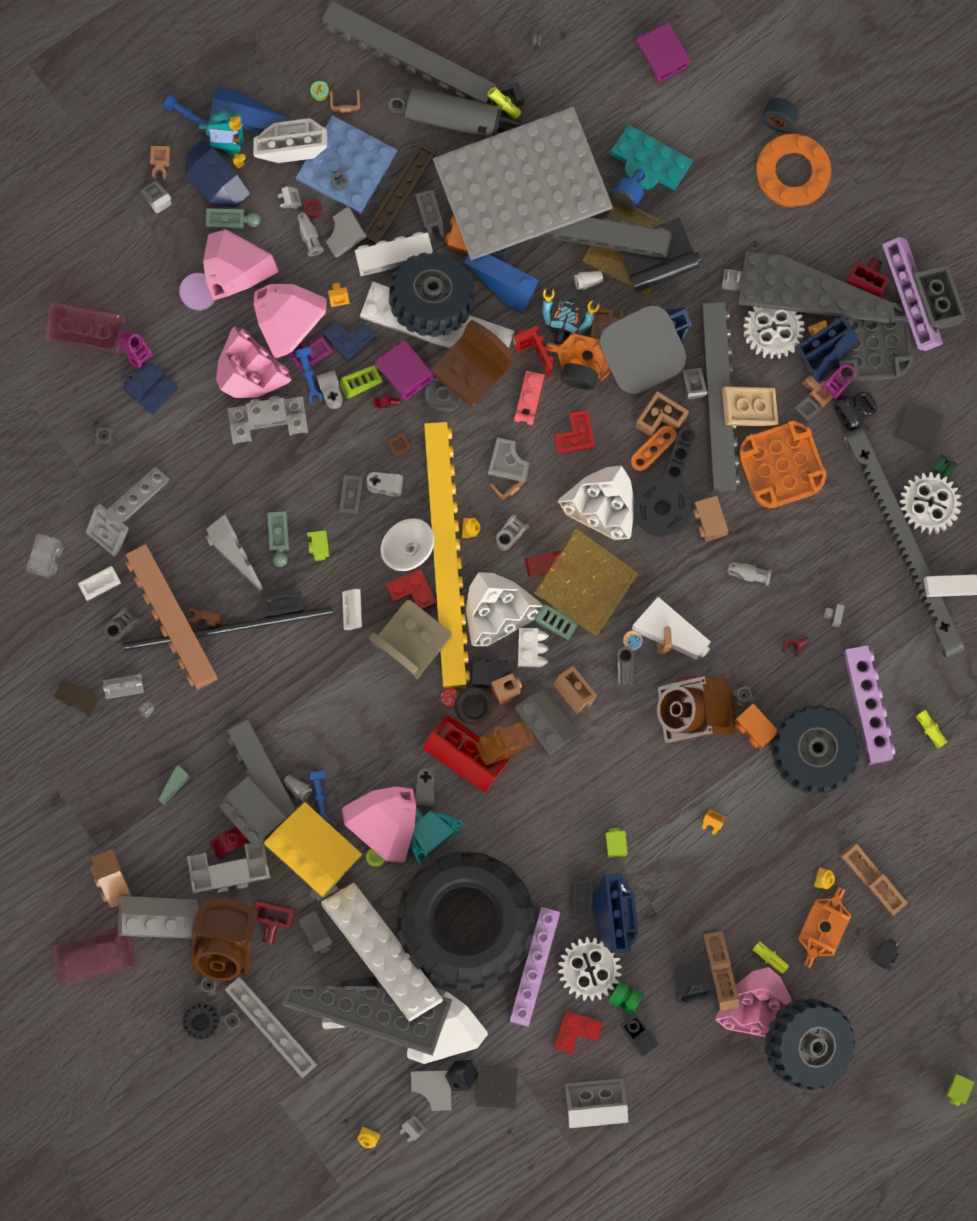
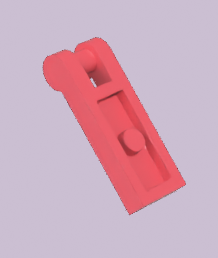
M526 371L514 418L515 422L520 423V421H523L533 426L544 380L543 374ZM527 410L530 411L529 415L522 414V411Z

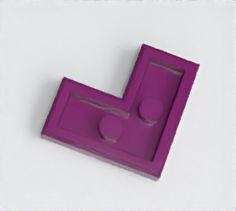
M323 337L307 346L311 347L313 353L308 355L311 368L333 353V350ZM303 341L292 352L288 353L302 374L304 370L301 360L295 356L294 351L307 348Z

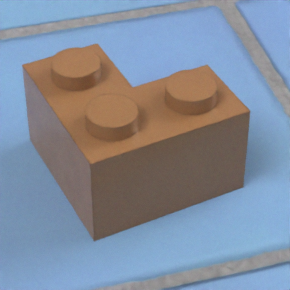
M657 391L636 422L635 428L652 437L662 422L667 426L673 427L678 432L687 419L689 411Z
M113 849L91 857L93 865L90 867L94 875V881L97 888H102L100 894L104 902L108 901L110 908L119 905V896L132 897Z

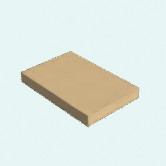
M728 386L722 388L725 425H778L775 388Z

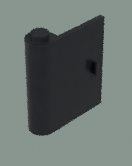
M680 218L652 228H665L671 232L672 239L667 259L620 251L636 293L700 267L699 264L702 261L699 253H694Z

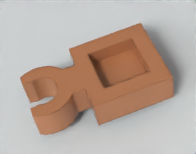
M151 146L150 165L155 166L152 170L153 179H156L157 172H162L163 179H166L167 173L164 166H170V146Z

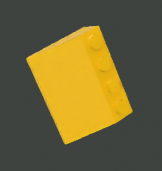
M306 802L287 818L264 842L266 847L322 898L362 856L352 844Z

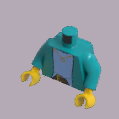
M224 109L212 114L209 124L199 125V135H208L212 147L226 152L233 159L235 167L240 168L245 165L243 162L245 155L239 154L244 141L241 112H229Z

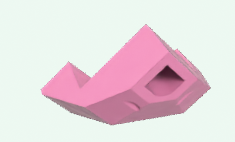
M227 229L208 235L203 263L206 284L213 300L250 288L279 272L272 254Z
M270 284L255 291L254 307L258 324L275 358L292 352L326 313V298L294 284Z
M235 326L232 328L218 360L216 381L220 390L235 398H257L289 383L291 378L288 374L289 370L272 357L266 348L256 342L248 331L243 328L240 330Z
M390 787L371 791L342 808L344 825L385 861L405 862L415 829L416 802L413 789Z
M767 967L752 971L736 984L739 1008L721 1012L719 1010L715 1020L728 1030L765 1037L766 1033L769 1032L770 1027L768 1026L771 1020L774 1021L776 1013L779 1010H784L785 1005L792 1002L791 997L781 977L772 969Z

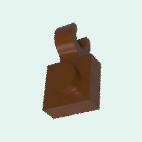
M189 608V612L195 613V618H187L188 623L194 624L201 620L207 626L215 627V624L221 625V614Z

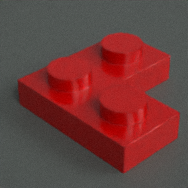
M588 410L569 413L572 432L554 435L557 454L595 448Z
M421 569L386 584L394 603L412 595L415 604L422 610L437 604Z
M565 1011L554 1049L573 1054L578 1036L597 1042L603 1023Z

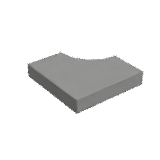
M349 207L333 216L335 222L334 231L326 241L336 258L367 237Z
M497 437L488 475L525 482L530 464L517 455L516 441Z
M448 1071L411 1072V1092L420 1093L425 1096L430 1103L432 1111L451 1110V1087L445 1077Z

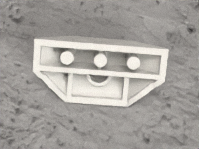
M310 118L273 123L259 136L257 135L254 138V157L276 163L313 159L327 147V130Z

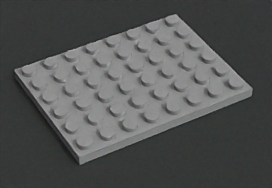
M574 107L433 158L470 260L613 209Z

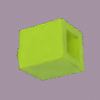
M621 828L609 829V832L605 834L607 858L627 856L625 831H621Z
M955 1074L945 1097L949 1098L948 1102L956 1106L966 1104L975 1082Z

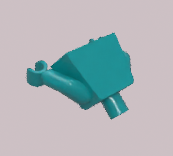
M416 808L415 829L410 842V849L415 855L418 864L422 865L421 859L423 858L429 861L428 855L455 834V832L460 835L459 827L464 826L466 828V825L461 820H456L451 815L439 811L434 813L430 811L424 816Z

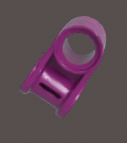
M123 332L119 336L118 343L134 367L140 368L147 358L153 356L152 351L139 334Z
M851 364L842 365L821 387L826 388L834 395L833 398L836 399L856 376L854 366ZM845 367H849L852 370L850 378H845L842 375V370Z

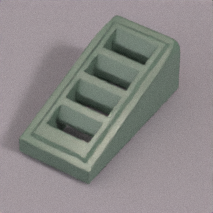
M544 604L535 620V623L569 641L578 625ZM546 613H550L547 620L544 621L543 618L546 615ZM553 616L557 617L554 624L550 625L549 623ZM560 620L564 621L558 630L556 628ZM568 623L570 627L565 634L563 633V630Z
M179 765L175 767L159 797V802L162 805H165L190 779L189 775Z

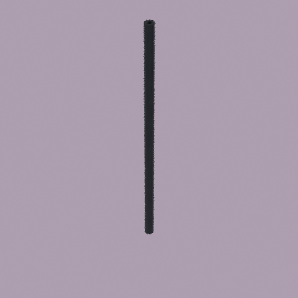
M332 607L200 629L193 631L196 638L325 616L333 614ZM160 636L123 643L125 651L170 643L171 640L168 636Z

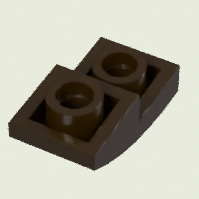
M66 680L62 681L54 695L55 698L68 706H74L86 715H91L100 699Z

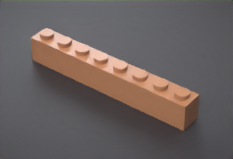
M145 544L126 554L128 561L125 564L130 572L134 571L136 577L133 579L138 588H143L145 593L142 596L147 605L151 603L153 607L151 613L155 620H160L162 623L160 629L164 637L168 636L171 642L168 644L173 654L178 653L180 659L177 661L181 669L184 670L186 668L189 674L186 678L190 686L195 685L196 689L199 690L218 680L147 545Z

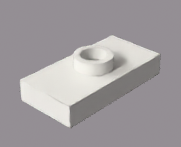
M112 566L78 583L87 601L121 584Z
M360 589L342 592L344 630L362 627Z

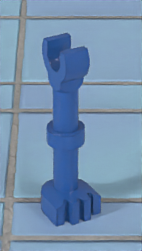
M172 93L166 98L163 107L167 111L174 108L183 114L185 119H190L197 125L209 124V121L194 114L192 109H187L178 103L177 97Z
M311 347L294 351L295 356L300 358L302 363L303 377H306L310 391L308 398L310 404H313L312 397L314 395H318L320 401H322L323 397L321 393L317 392L313 377L315 374L311 370L308 355L313 354Z
M326 772L308 773V778L310 781H313L314 802L317 803L318 814L325 821H328L330 819L327 818L324 804L326 798L323 795L321 780L327 779Z

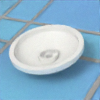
M406 519L395 524L386 533L381 543L383 561L390 568L397 571H407L418 567L432 552L434 533L426 522L419 519Z

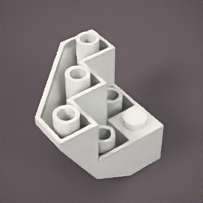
M622 466L606 467L586 476L558 500L567 516L609 538L620 540L630 539L635 500L630 478Z
M478 572L469 587L466 604L472 646H489L535 620L543 607L542 603L509 579L494 573Z
M436 987L434 988L441 996L452 999V1003L433 1056L408 1048L407 1057L423 1064L476 1049L488 1035L485 1028L464 1003L447 991Z

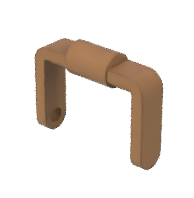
M356 89L357 105L333 106V93L330 91L331 111L345 113L359 110V89Z
M519 481L517 484L515 483L503 495L492 483L489 486L500 499L505 500L508 496H512L519 491V487L524 482Z
M669 626L664 628V645L657 642V653L662 655L666 654L672 647L671 628Z

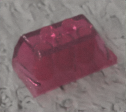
M51 303L45 340L120 354L121 347L118 339L124 332L127 316Z
M118 930L51 948L61 987L137 966L130 936H118Z

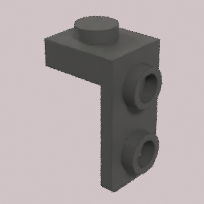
M316 911L300 918L299 923L315 954L320 953V955L329 952L333 944Z

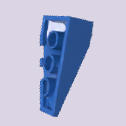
M217 88L209 116L211 118L212 114L224 109L229 112H241L242 129L263 132L273 123L288 120V117L238 91Z
M490 254L474 260H470L468 255L465 264L507 306L524 314L540 279Z

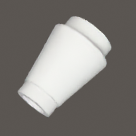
M578 272L577 275H574L575 286L578 290H586L603 282L602 272Z

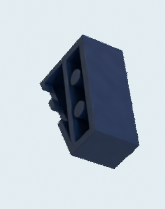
M842 316L795 347L812 375L820 383L859 338L847 319Z

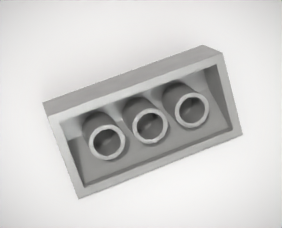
M119 896L118 936L192 939V931L198 911V901L196 899Z

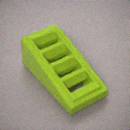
M375 365L342 377L339 385L346 399L382 383L383 380ZM368 373H371L374 379L373 381H371ZM362 376H364V378H365V380H366V382H367L366 384H364V382H363V380H362V378H361Z

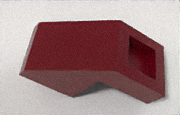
M567 550L553 551L524 558L528 577L571 569Z

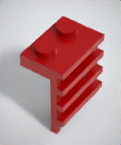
M538 326L528 330L522 329L517 331L515 336H513L515 352L517 353L533 346L548 378H551L550 370L553 369V357H548V347H543L544 339L542 336L538 337Z

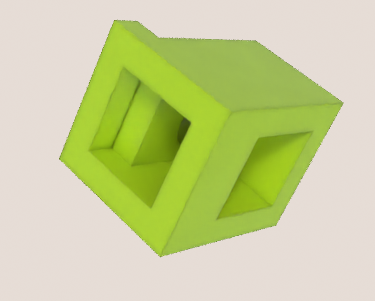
M326 530L308 532V540H312V542H308L309 552L313 553L315 561L325 560L326 557H329Z

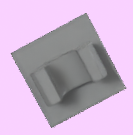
M289 186L282 188V193L278 195V198L284 199V204H281L280 207L294 209L302 207L298 189Z
M724 269L721 289L740 291L743 271Z
M837 604L835 610L826 608L823 618L833 619L831 626L839 627L845 606Z
M413 1115L402 1125L403 1129H401L400 1134L406 1131L410 1135L407 1141L411 1142L419 1138L427 1129Z

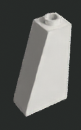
M659 597L632 627L633 631H637L641 635L664 645V628L669 626L672 637L671 648L696 660L699 656L703 658L710 650L708 646L711 641Z

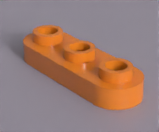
M671 426L661 427L632 456V468L637 472L647 470L675 442L677 436L675 429ZM664 434H669V435H670V438H669V439H665V438L663 437V435H664ZM655 447L657 451L651 452L650 448ZM642 460L644 464L640 466L637 464V461Z

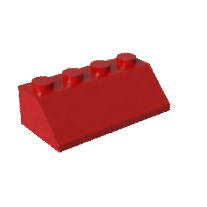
M449 715L433 730L423 746V749L430 755L437 758L445 766L451 768L484 793L492 786L510 761V758Z

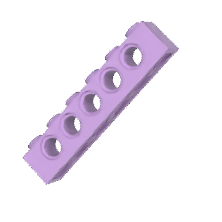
M898 237L882 244L918 349L927 351L942 345L943 342L938 328L930 326L913 274L917 273L918 270L907 239Z
M868 645L846 649L844 651V658L868 765L890 761L893 759V755H895V747L893 743L890 744L889 740L891 729L889 724L886 725L884 718L887 717V712L880 700L883 698L881 687H877L878 672L876 668L873 669L872 661H874L873 651L869 650ZM857 664H865L867 670L864 672L859 671ZM868 682L871 685V689L864 690L861 687V683ZM867 700L873 701L875 708H867L865 702ZM870 720H878L879 727L873 728L870 725ZM874 738H881L884 743L883 746H876Z
M541 907L510 1018L511 1023L529 1027L560 912Z

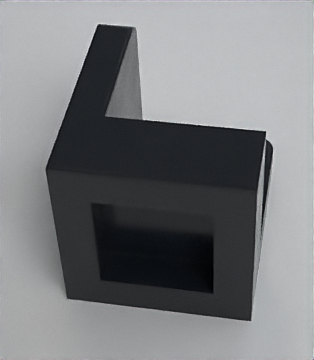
M518 82L498 88L503 95L511 99V102L516 107L524 105V97Z
M471 1060L455 1061L445 1077L452 1091H469L478 1074Z

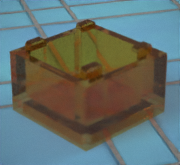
M518 721L511 727L504 729L501 727L495 728V733L488 737L486 735L480 738L481 741L476 743L485 765L517 755L534 745L535 740L527 722L521 723Z

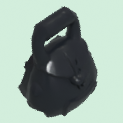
M860 392L854 396L839 397L834 404V410L838 418L848 430L858 429L862 426L864 420L875 414L878 407L870 393ZM861 397L865 399L871 410H867V407L861 400Z

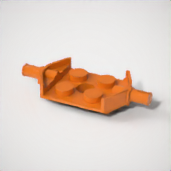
M571 333L559 345L549 342L547 344L549 351L558 354L562 370L567 363L580 364L595 370L601 381L611 372L600 348H598V339ZM586 350L591 351L593 357L585 359L582 353Z
M838 887L832 899H817L814 901L813 907L797 939L808 954L803 964L805 967L811 968L814 959L817 957L833 956L848 925L851 915L841 903L846 890L842 889L841 891L840 887ZM821 922H828L830 924L829 932L824 933L820 930Z

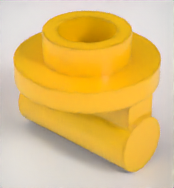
M463 518L462 538L476 537L480 531L479 522L475 518Z
M819 868L814 887L829 889L835 881L833 872Z
M363 1126L358 1136V1141L365 1148H373L376 1146L381 1134Z

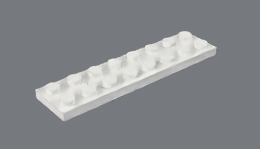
M372 282L360 314L361 319L448 349L460 339L466 325L471 320L489 329L508 348L515 332L469 315L466 323L462 324L461 328L457 331L452 330L451 334L445 336L442 334L438 335V337L420 336L416 332L408 331L406 326H401L397 322V317L393 316L391 306L389 305L390 288Z
M355 883L348 885L321 901L322 907L409 1022L442 1002L440 994L421 969L417 970L409 960L411 956L404 952L401 943Z

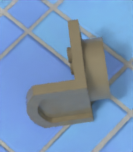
M407 600L380 634L376 635L373 632L368 639L377 649L381 648L404 666L415 679H418L451 639L452 634L411 600Z

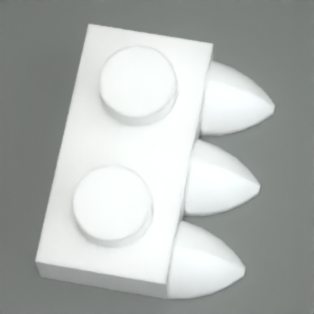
M519 628L518 667H542L548 663L544 657L538 656V654L548 650L547 646L538 643L549 637L546 632L538 630V628Z

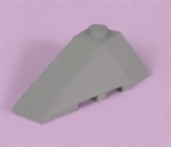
M226 515L222 516L206 529L208 535L205 537L209 545H214L216 550L259 591L262 590V585L250 562H248L247 556L239 544Z

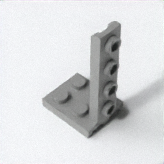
M154 467L111 507L105 509L101 504L95 507L86 533L109 553L116 556L129 529L124 522L164 487L169 478Z

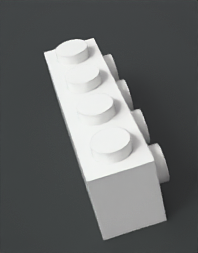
M418 232L413 234L412 237L405 238V236L395 238V241H380L374 246L363 245L355 250V256L360 276L395 269L402 262H407V258L413 255L418 256L420 253L425 252L426 254L432 253L428 233Z

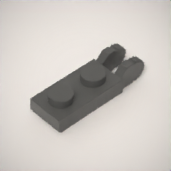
M431 189L415 194L430 243H435V237L431 229L437 227L441 240H445L443 221L434 190Z

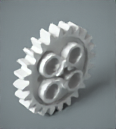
M753 306V312H748V317H745L746 324L743 325V330H745L743 336L748 337L746 344L751 343V350L757 348L756 354L763 352V358L770 354V358L773 359L776 354L780 359L781 353L787 357L788 350L794 353V346L800 344L799 341H803L802 334H804L805 329L802 328L804 327V322L801 321L802 315H797L795 311ZM783 317V318H785L786 320H785V321H779V320H777V318ZM764 320V321H766L767 323H766V324H760L759 321ZM787 334L789 338H782L781 335ZM768 337L771 340L767 342L763 341L762 338Z
M930 472L926 478V475L922 473L921 479L915 476V483L909 480V487L904 486L903 490L906 493L900 494V497L904 500H900L899 504L904 505L901 511L906 513L904 515L905 519L909 518L907 524H915L913 530L920 527V533L927 529L928 534H931L932 529H934L935 533L938 534L939 528L945 531L947 529L946 525L950 527L953 525L951 520H957L958 517L955 514H959L961 510L956 507L961 506L962 503L956 500L961 495H955L958 488L952 489L953 482L947 484V477L941 480L938 473L936 478H934L932 472ZM925 488L928 491V495H921L919 489ZM937 494H944L947 498L946 501L939 500ZM929 500L932 501V507L928 506ZM914 506L922 507L923 513H916ZM938 511L941 514V518H934L932 512Z
M586 937L585 943L578 939V946L571 943L572 950L566 948L565 951L568 955H561V958L565 961L558 964L563 967L558 973L564 974L560 981H566L563 988L570 987L569 994L575 991L576 999L583 995V1001L586 1000L587 996H590L591 1002L594 1000V996L601 1000L602 993L608 996L607 989L614 991L612 983L618 984L619 982L615 977L621 976L620 973L616 972V970L622 968L620 965H616L620 958H614L615 953H611L607 947H604L602 941L600 944H597L596 938H594L592 943H590L588 937ZM593 952L600 953L601 960L593 962L590 959V954ZM583 953H586L590 967L595 968L593 976L597 986L593 985L590 973L584 971L587 965L583 958ZM575 958L583 962V966L579 969L572 966V960ZM600 970H604L608 974V978L604 981L597 978V972ZM579 978H588L589 985L581 987L578 983Z

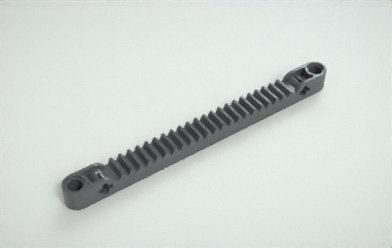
M860 427L844 434L845 444L854 463L860 468H865L862 475L868 476L866 483H871L869 490L874 489L872 496H878L875 503H881L878 510H884L881 516L887 517L884 523L890 524L888 530H893L891 537H897L894 544H900L897 551H903L900 555L901 558H906L903 564L909 565L907 572H913L910 575V579L915 578L916 580L913 585H919L916 592H922L919 597L920 599H925L922 605L928 606L926 613H932L929 620H935L936 622L932 630L945 658L964 651L961 638L942 597L926 596L924 578L931 576L930 571L865 431ZM861 454L867 455V459L865 460L864 457L860 458ZM941 625H942L943 627H947V630H946V631H944V630H941V631H940L939 628H940Z

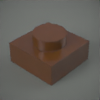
M403 432L386 441L396 459L412 450Z

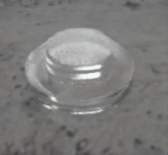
M152 700L149 703L145 701L138 709L141 711L139 716L147 718L153 712L156 706L153 705Z

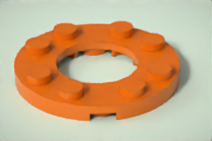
M800 134L782 135L770 141L758 157L756 165L758 184L762 192L776 204L790 208L806 206L815 202L825 192L831 177V163L824 148L812 138ZM798 153L810 162L812 175L808 182L799 187H789L778 179L775 173L776 164L783 155Z

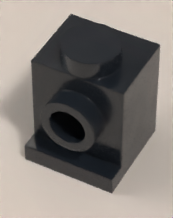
M885 939L871 961L887 971L891 970L892 966L889 963L896 961L899 955L897 950L900 944L892 939H889V941Z

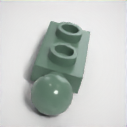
M207 208L206 229L244 230V223H247L250 227H257L261 222V218L255 212L244 216V209Z
M287 512L267 513L270 551H276L272 560L277 567H283L288 561V557L283 551L289 550Z

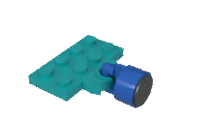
M628 124L610 152L611 156L626 163L623 170L624 178H621L611 193L612 198L620 207L634 209L644 195L643 189L649 190L658 182L675 191L692 165L693 160Z

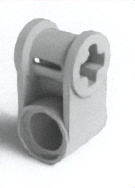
M335 370L317 375L327 406L331 409L339 408L342 405L343 399ZM331 396H335L336 400L332 401Z
M372 472L367 476L366 487L370 492L395 497L401 496L402 475ZM374 479L377 480L376 486L373 485Z
M513 514L497 534L496 547L501 551L509 550L526 532L529 525L522 523ZM501 537H507L510 542L508 544H502L499 541V539Z

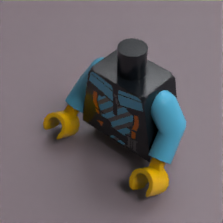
M545 288L543 291L545 299L543 300L542 314L545 324L550 327V332L556 333L554 343L559 345L571 333L581 335L590 328L596 315L595 312L600 308V303L597 305V308L592 307L593 300L589 302L587 307L553 298L555 290L553 289L552 295H547Z

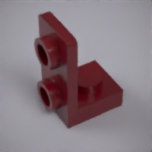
M234 827L216 836L210 842V845L219 860L228 855L232 850L250 841L237 827Z

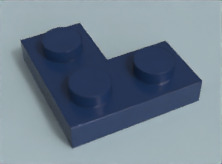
M338 321L323 332L326 339L347 362L376 338V335L364 322L350 334Z

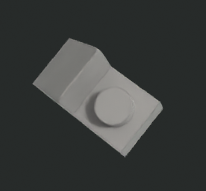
M157 181L140 190L155 213H159L171 205L169 194Z
M702 369L682 370L686 387V399L706 397L707 389Z

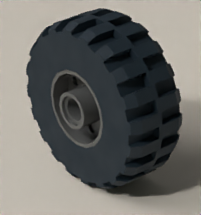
M426 252L420 253L418 256L413 255L407 258V262H402L398 266V270H395L392 275L389 290L391 312L394 317H397V322L401 326H406L408 331L416 332L420 336L438 337V335L442 334L443 336L451 334L452 330L457 331L461 328L462 324L466 323L469 314L472 312L475 296L473 278L469 277L470 272L467 268L462 267V263L458 260H453L449 255H440L437 252L426 254Z
M810 705L792 712L779 726L773 739L772 757H774V765L776 770H779L781 778L789 782L792 788H798L804 793L822 794L823 792H831L841 787L856 770L859 757L861 756L860 738L855 732V726L850 724L848 717L844 714L841 715L837 713L836 709H828L823 705H817V707H811ZM812 747H818L820 753L814 752Z
M811 998L808 1000L798 999L796 1003L790 1002L785 1005L784 1010H779L776 1013V1018L774 1021L771 1020L768 1026L770 1027L769 1032L765 1036L767 1041L765 1054L769 1056L767 1061L769 1066L774 1068L773 1072L786 1083L800 1089L817 1090L819 1087L824 1089L829 1087L831 1082L836 1083L842 1073H846L848 1070L847 1066L849 1062H852L854 1056L852 1055L853 1049H855V1041H853L854 1031L853 1028L849 1027V1019L843 1016V1012L838 1008Z

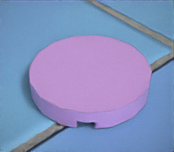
M204 273L191 274L182 281L179 293L186 307L201 311L213 305L215 300H213L208 289Z

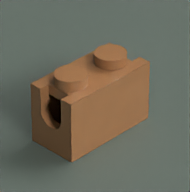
M714 496L695 502L692 512L695 520H699L700 526H698L700 537H704L705 542L728 535L729 531L718 497Z
M574 666L560 674L553 684L576 714L580 713L584 706L589 707L592 705L597 697L596 693Z
M513 673L491 682V690L498 705H503L520 697L522 684L518 677H514Z

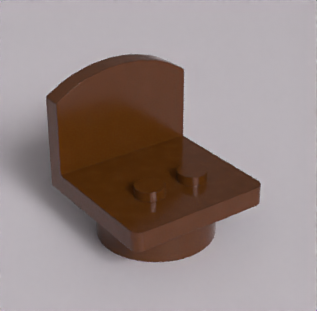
M471 320L466 325L460 339L432 367L431 373L470 407H475L506 374L515 355L489 329Z
M702 676L658 688L657 716L663 727L664 741L666 743H676L708 735L730 736L734 734L735 709L726 678Z
M211 898L200 901L192 931L191 965L202 975L219 981L232 980L238 975H248L252 937L258 911L246 903L228 898Z

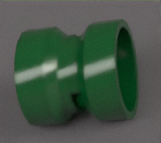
M941 454L931 470L936 473L940 472L948 480L957 463L947 460V457Z

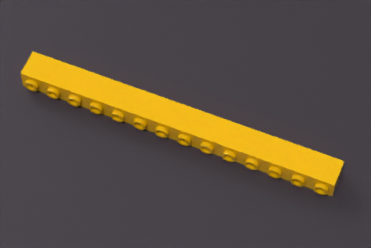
M447 422L426 423L424 427L431 524L434 533L433 552L438 622L452 634L451 639L441 650L443 689L466 688V682H470L469 670L465 671V663H468V652H464L463 644H467V635L462 633V625H466L465 614H461V607H464V595H460L459 588H463L462 576H458V569H462L461 558H457L456 551L460 550V540L455 537V532H459L458 520H454V513H457V502H453L452 496L456 494V485L451 482V476H455L454 464L450 465V458L453 457V446H449L448 439H452L451 428H447Z

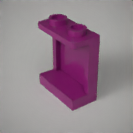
M669 22L665 25L659 24L653 31L649 33L644 32L637 37L635 46L637 49L640 48L654 72L653 77L657 83L689 67L690 58Z
M405 340L401 343H396L391 351L380 355L375 362L377 370L381 371L404 402L434 380L430 369Z

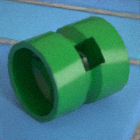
M620 980L608 1002L616 1007L622 1006L624 1012L633 1015L644 993L637 989L631 990L630 985Z

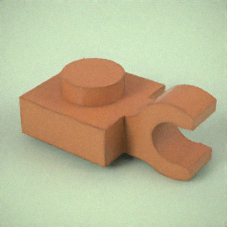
M809 375L802 384L807 389L812 390L809 396L823 408L834 395L826 388L821 387L825 383L824 380L819 384L813 376Z

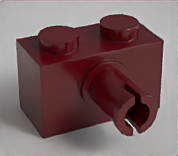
M872 258L868 267L856 261L845 283L881 297L890 278L878 272L882 262L878 260L877 264L874 265L877 258Z
M261 899L257 900L254 907L258 911L257 922L266 925L262 942L274 944L277 927L291 929L297 908Z

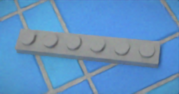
M240 977L225 989L302 1078L317 1066Z

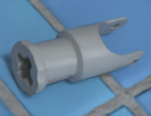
M300 213L298 215L300 235L308 248L307 254L308 256L319 255L324 249L320 246L316 227L312 225L305 213Z
M731 562L727 572L729 575L736 576L739 579L749 582L758 581L768 586L772 569L765 570L748 563Z

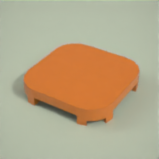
M790 421L785 425L755 435L751 434L746 437L740 446L739 460L752 496L763 507L775 508L812 496L819 492L825 483L826 469L823 467L812 432L809 427L807 428L801 423Z

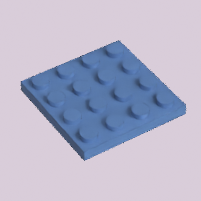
M332 115L325 127L327 130V147L315 158L306 159L296 176V180L361 215L398 150ZM336 172H343L348 177L347 188L341 191L334 189L331 179ZM343 177L336 179L337 185L344 183Z

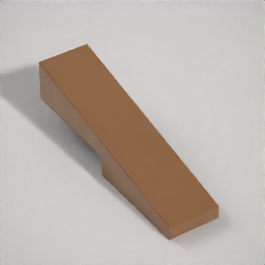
M852 843L838 855L892 916L907 904L906 900L887 877L877 869L858 844Z
M723 931L704 934L720 1012L739 1008V997Z

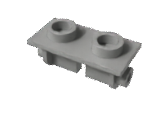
M141 674L103 680V690L106 699L144 693Z

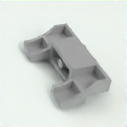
M273 396L265 401L254 399L250 403H246L245 406L228 408L233 445L246 441L252 442L250 430L288 424L290 436L297 433H308L303 396L290 399Z
M244 844L247 859L212 866L208 864L206 852L187 856L193 894L208 891L224 893L228 892L229 888L232 887L244 889L252 882L271 879L265 846L262 845L256 849L253 844Z

